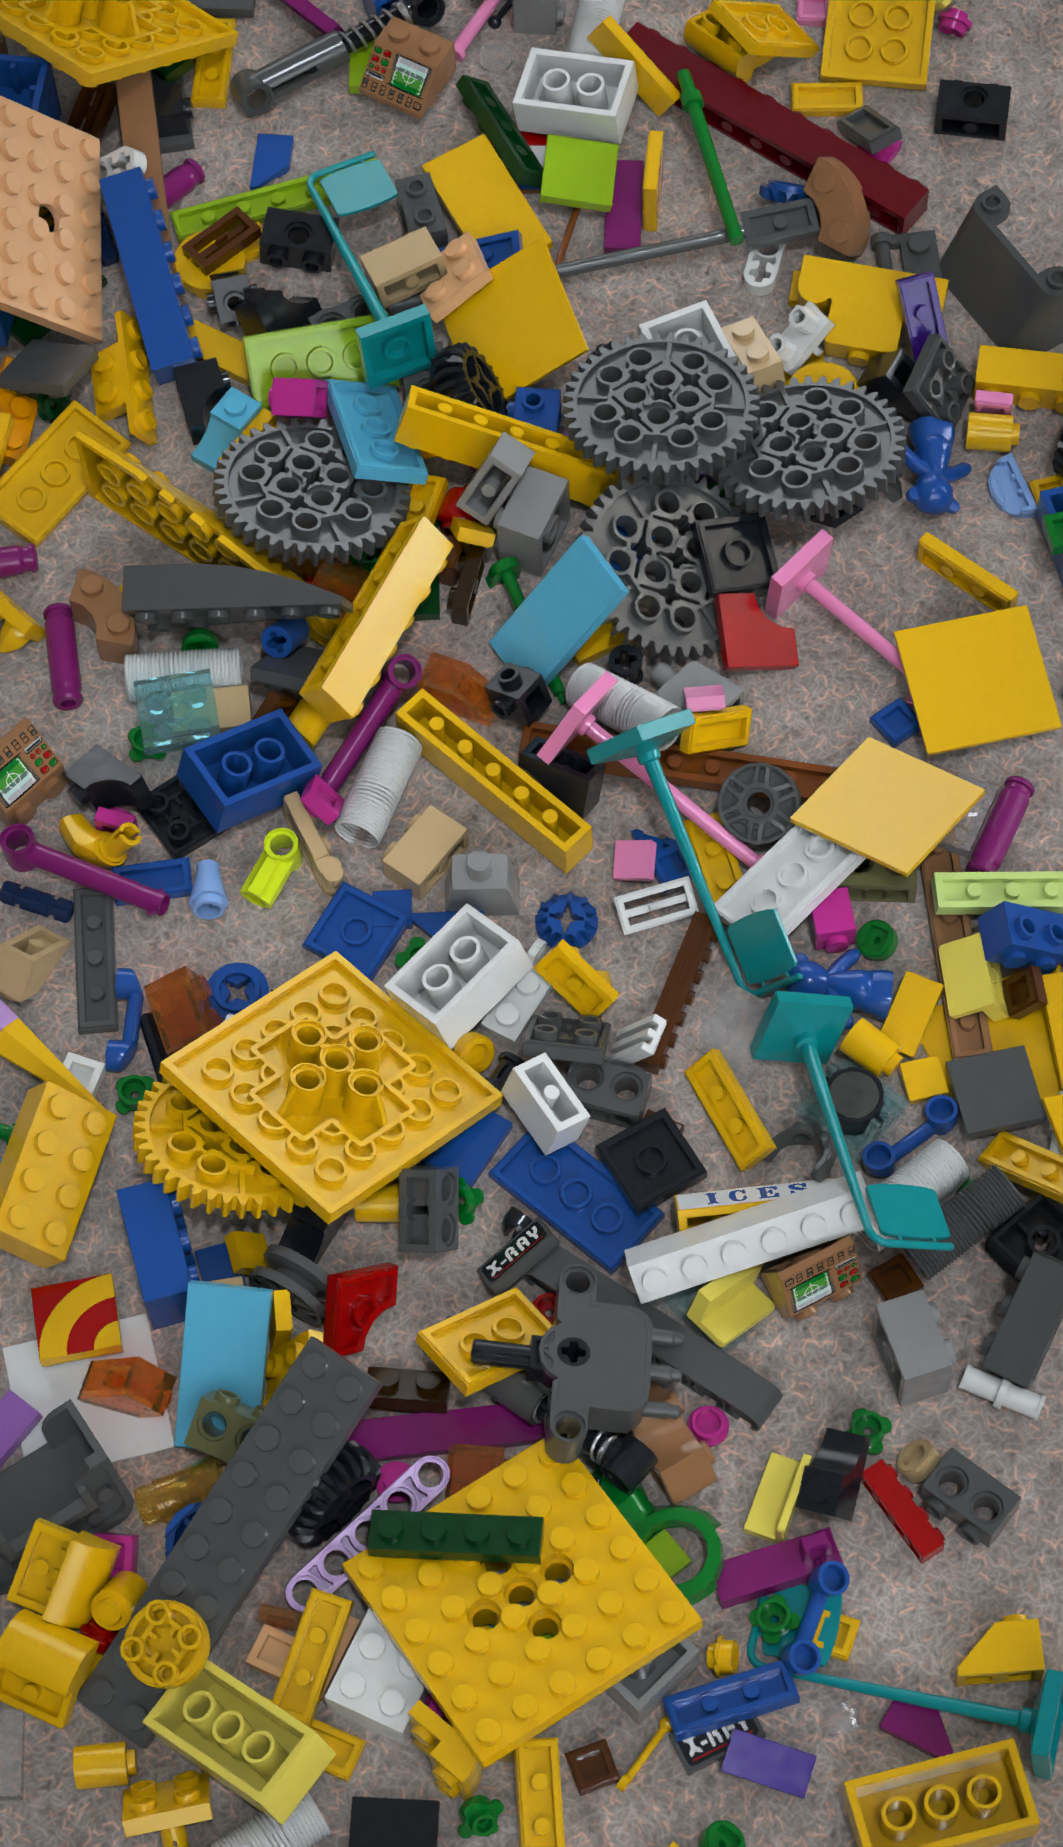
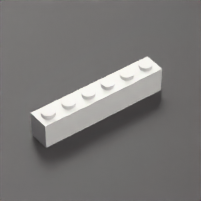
M855 1172L871 1225L875 1226L877 1223L865 1191L866 1184L861 1172ZM843 1176L624 1251L640 1303L643 1304L864 1230L847 1180Z

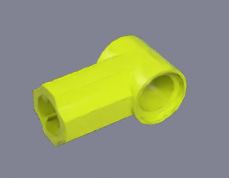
M284 827L275 828L265 836L263 842L264 850L240 890L242 897L262 908H272L291 873L296 871L303 861L301 847L296 834ZM288 847L292 849L286 855L279 856L275 854L281 848Z

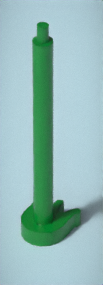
M506 557L495 562L490 567L485 579L490 589L499 582L505 584L515 609H517L525 600L517 581L520 578L521 567L517 558ZM557 674L550 682L549 687L553 696L558 698L562 706L567 704L564 695L566 690L559 674Z

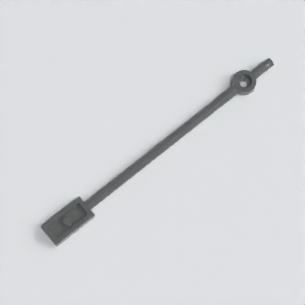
M811 197L741 212L740 216L742 222L740 228L744 239H746L748 251L817 237L820 233ZM724 228L555 264L559 277L565 278L729 243V239ZM422 293L415 294L389 306L390 314L400 313L422 305L423 302L420 297Z

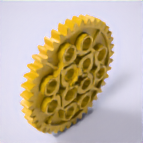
M163 1077L162 1083L154 1081L152 1083V1090H145L143 1100L138 1101L137 1111L134 1113L132 1140H134L133 1151L137 1152V1162L144 1163V1174H153L152 1183H164L163 1193L167 1194L177 1191V1202L190 1198V1208L192 1209L198 1207L201 1203L205 1204L207 1214L213 1212L215 1208H220L222 1217H227L230 1211L234 1210L239 1219L245 1217L246 1211H251L256 1219H260L262 1210H266L272 1217H276L278 1207H281L287 1213H292L293 1203L302 1208L306 1207L303 1201L167 1079Z

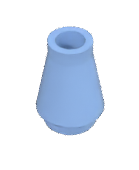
M210 859L202 860L196 865V876L189 899V906L193 909L194 915L205 920L219 918L228 906V899L220 874V865L217 861Z

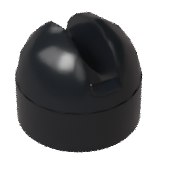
M511 1206L502 1220L501 1229L503 1235L508 1236L513 1228H516L512 1234V1240L533 1220L517 1208Z

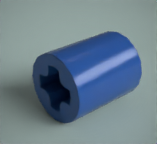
M304 618L300 620H276L261 635L263 649L271 657H286L307 640L309 636L308 623Z

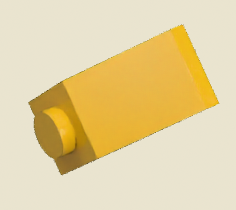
M1012 1614L1002 1617L999 1622H995L957 1667L955 1685L969 1686L1042 1680L1045 1664L1039 1618L1027 1619V1615Z

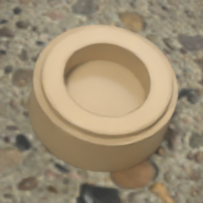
M918 1439L912 1441L901 1450L897 1458V1468L910 1482L924 1481L940 1463V1453L928 1440Z

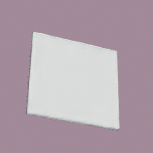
M147 1313L119 1320L123 1352L42 1367L39 1360L37 1340L2 1348L11 1391L43 1416L41 1421L21 1443L24 1457L48 1443L41 1430L42 1422L52 1410L70 1399L111 1463L175 1447Z

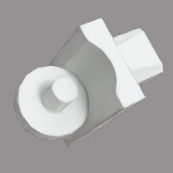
M808 301L805 306L796 305L789 314L788 321L790 324L783 333L772 334L769 338V341L783 361L784 370L790 375L799 370L812 353L821 356L825 350L820 343L835 326L811 301Z

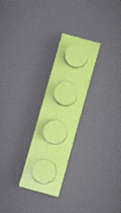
M1063 871L934 872L930 879L935 915L984 914L1003 901L1063 914Z

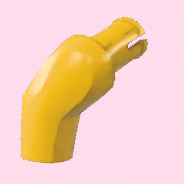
M81 813L61 818L58 826L60 834L74 855L102 868H112L123 864L127 858V851L141 841V836H136L141 832L133 823L125 822L115 832L110 833L95 829Z

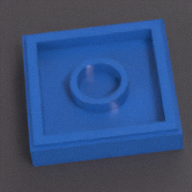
M343 881L302 946L303 949L322 959L337 951L368 979L373 981L406 931V924L410 920V916ZM372 907L398 921L394 926L372 927Z

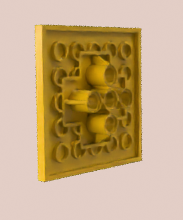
M0 0V31L2 35L14 39L25 46L28 52L39 55L50 62L53 68L64 71L76 79L78 84L88 88H93L113 80H121L124 77L137 73H146L148 70L158 67L170 66L172 63L186 59H194L207 53L219 52L221 49L235 46L239 34L236 30L187 0Z
M337 951L329 954L161 1061L159 1073L328 1225L397 1178L402 1169L413 1167L501 1106L504 1094Z
M545 1437L426 1511L543 1517L545 1526L541 1564L369 1556L367 1549L342 1564L346 1576L483 1769L703 1627L701 1617L581 1460L578 1458L571 1463L564 1464L555 1462L545 1452ZM498 1569L507 1570L506 1573L501 1575L493 1571ZM557 1578H563L567 1581L559 1584L558 1582L553 1580ZM521 1601L531 1602L530 1605L525 1607L517 1603ZM485 1624L496 1625L494 1628L489 1630H486L481 1627ZM545 1633H552L556 1636L547 1640L546 1638L541 1637L540 1635Z

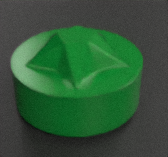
M195 628L184 635L181 651H191V649L202 650L203 648L205 650L207 648L217 649L220 647L219 639L208 629Z
M871 920L859 929L856 936L857 948L868 959L883 961L891 957L896 951L898 935L894 928L885 921Z
M718 1820L711 1823L701 1833L699 1847H745V1839L736 1825L729 1821Z

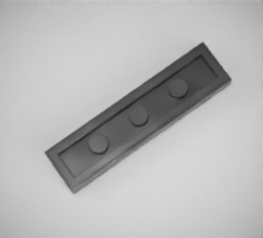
M90 888L73 889L79 1035L117 1032L119 1031L118 999H116L114 899Z

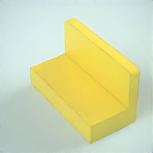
M980 933L940 945L938 950L949 1015L953 1019H958L983 1011L994 1022L1008 1018L1009 1014L1002 985L1001 967L998 963L985 960Z
M763 1263L715 1279L698 1290L686 1316L719 1347L723 1348L770 1315L775 1309V1303L754 1285L764 1265Z
M771 1452L744 1525V1533L775 1544L786 1540L797 1510L795 1506L805 1465L809 1466L812 1463L811 1455L804 1453L801 1462Z

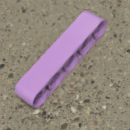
M424 1456L406 1469L289 1579L284 1590L285 1599L289 1606L296 1611L304 1612L306 1605L296 1603L292 1597V1589L300 1580H309L316 1589L330 1594L336 1591L348 1577L344 1572L340 1575H330L324 1568L325 1556L331 1551L338 1550L344 1553L347 1560L367 1549V1546L357 1541L355 1535L356 1528L363 1521H371L372 1510H388L387 1500L394 1492H403L407 1495L410 1501L408 1511L420 1512L448 1484L450 1471L446 1462L437 1456ZM428 1462L437 1465L441 1471V1479L434 1487L424 1486L418 1477L420 1467Z

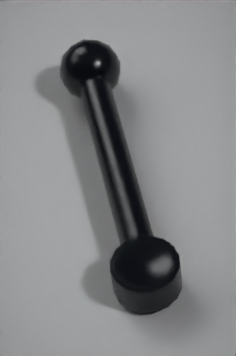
M507 0L497 15L489 18L488 25L490 28L497 29L501 27V20L512 7L513 0Z

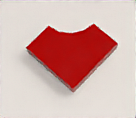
M754 593L718 594L714 597L723 671L795 669L799 666L795 630L779 626L769 620L759 608Z
M386 1262L327 1275L324 1344L342 1356L363 1352L366 1335L373 1322L384 1310L396 1305L398 1265Z

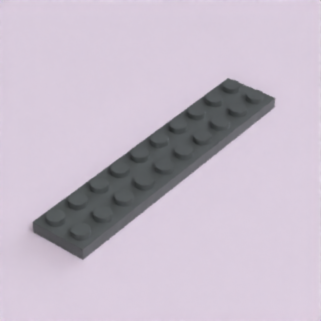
M311 1336L138 1601L132 1618L153 1600H172L186 1604L197 1611L205 1621L209 1631L211 1651L303 1510L304 1502L312 1496L311 1490L315 1486L318 1487L321 1482V1476L324 1472L327 1473L384 1384L317 1338ZM128 1623L123 1629H120L79 1692L77 1701L139 1747L148 1748L156 1735L142 1721L167 1689L151 1687L139 1681L122 1658L120 1645L124 1640Z

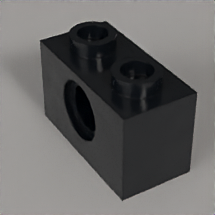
M940 79L934 134L1005 141L1012 86Z
M273 207L267 208L259 241L260 263L269 264L276 268L303 269L313 274L320 273L321 271L331 273L337 246L322 216ZM332 217L339 229V218Z

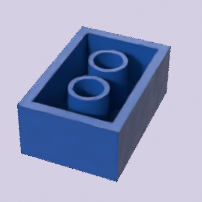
M278 709L183 748L176 776L216 833H219L283 806V798L287 794L297 791L301 798L305 784L314 775L320 776L323 765L284 711Z
M152 1181L119 1189L116 1192L144 1304L153 1330L185 1322L188 1282L190 1280L200 1281L182 1207L180 1202L176 1201L177 1191L165 1194L163 1193L164 1183L153 1184Z

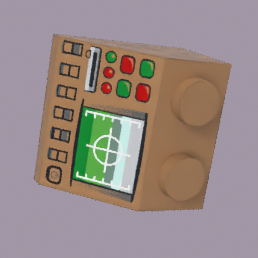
M393 16L374 42L359 88L360 93L421 120L456 71L455 43Z
M26 717L0 739V821L7 827L12 824H25L30 821L35 815L37 807L47 798L53 799L57 797L64 789L66 782L62 774L65 771L63 763Z
M851 1235L804 1249L759 1273L781 1317L791 1318L794 1316L796 1321L803 1320L818 1312L816 1304L828 1298L833 1303L855 1292L852 1286L862 1281L856 1248Z

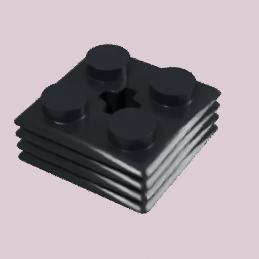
M1036 1193L1026 1202V1207L1019 1209V1212L1013 1214V1217L1007 1219L1006 1222L987 1237L985 1251L1018 1283H1020V1280L1015 1278L1017 1269L1025 1255L1031 1258L1033 1253L1038 1251L1035 1248L1036 1242L1039 1245H1043L1046 1242L1049 1243V1251L1042 1250L1041 1252L1063 1261V1206L1058 1201Z

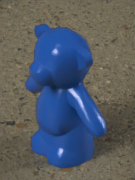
M932 416L918 418L908 426V439L912 441L915 451L913 452L906 446L907 452L905 453L906 461L904 464L919 477L914 486L906 492L905 496L909 502H912L918 510L931 515L943 514L944 512L956 514L960 509V505L953 498V488L950 483L966 477L972 471V467L965 462L952 467L948 466L954 443L955 427L951 422Z
M856 948L847 950L827 970L818 963L809 961L805 954L797 953L795 956L798 963L788 972L790 976L801 973L803 979L786 986V991L850 996L854 1007L853 1011L862 1010L867 1014L874 1015L878 1020L885 1021L892 998L894 972L889 970L866 971L859 969L848 971L859 961L861 953ZM850 1015L844 1027L846 1030L854 1026L852 1015Z

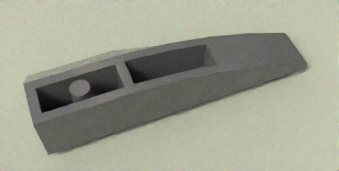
M199 563L132 565L123 567L122 611L134 617L136 623L148 626V630L153 632L171 631V626H184L185 630L190 631L195 628L207 629V625L276 619L300 620L308 616L335 619L340 618V613L353 612V604L340 595L303 581L260 570Z

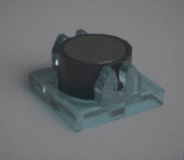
M846 1055L838 1065L831 1062L827 1065L825 1077L850 1158L858 1163L862 1159L864 1148L872 1142L879 1141L908 1110L910 1102L877 1078L872 1072L864 1069ZM812 1085L810 1095L798 1106L795 1115L815 1131H826L829 1133Z

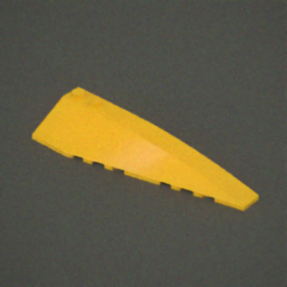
M78 431L74 436L89 496L188 560L199 564L228 565L260 570L303 581L276 557H268L266 549L256 552L255 542L244 545L242 543L243 535L233 536V527H225L223 517H219L217 513L172 485L170 480L161 472H152L144 467L133 454L128 452L124 454L113 446L81 431ZM317 616L303 617L309 626L308 637L325 648L343 619L341 616L335 619Z

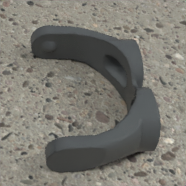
M797 1121L792 1127L772 1138L777 1149L763 1160L769 1163L772 1162L778 1152L786 1146L818 1145L824 1150L820 1161L814 1166L811 1177L817 1182H822L830 1173L837 1158V1152L830 1133L826 1131L816 1133L809 1125Z

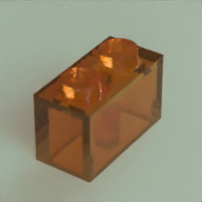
M186 966L144 986L168 1056H171L223 1023L218 1012L211 1006L209 996L212 995V990L208 981L202 974L197 975Z

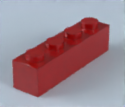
M881 1459L864 1470L861 1483L920 1563L923 1564L943 1551L945 1537L937 1527L933 1528L929 1523V1516L922 1506L918 1507L912 1500L914 1496L911 1490L906 1485L902 1486L898 1481V1474L891 1464L887 1465Z

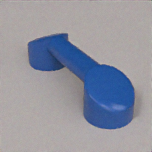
M118 968L116 973V999L127 1000L122 1040H108L105 1053L107 1072H122L133 1060L138 1048L144 995L139 980L132 968Z
M946 1095L932 1097L925 1106L926 1121L892 1146L883 1141H875L868 1144L862 1153L863 1166L866 1171L877 1177H888L895 1172L898 1161L933 1135L942 1136L948 1134L953 1130L958 1120V1106L955 1100Z
M838 1561L822 1563L810 1573L808 1579V1588L811 1592L810 1599L794 1642L788 1643L782 1650L784 1665L795 1675L804 1676L811 1674L820 1666L821 1653L817 1645L812 1642L828 1598L842 1594L846 1591L850 1582L847 1568Z

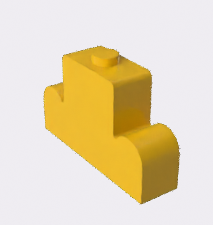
M804 254L798 280V305L805 306L808 301L813 302L824 315L829 313L828 318L835 324L833 329L824 338L825 355L847 359L848 363L855 366H867L873 357L899 349L903 327L905 326L895 280L916 274ZM935 277L943 316L949 279Z

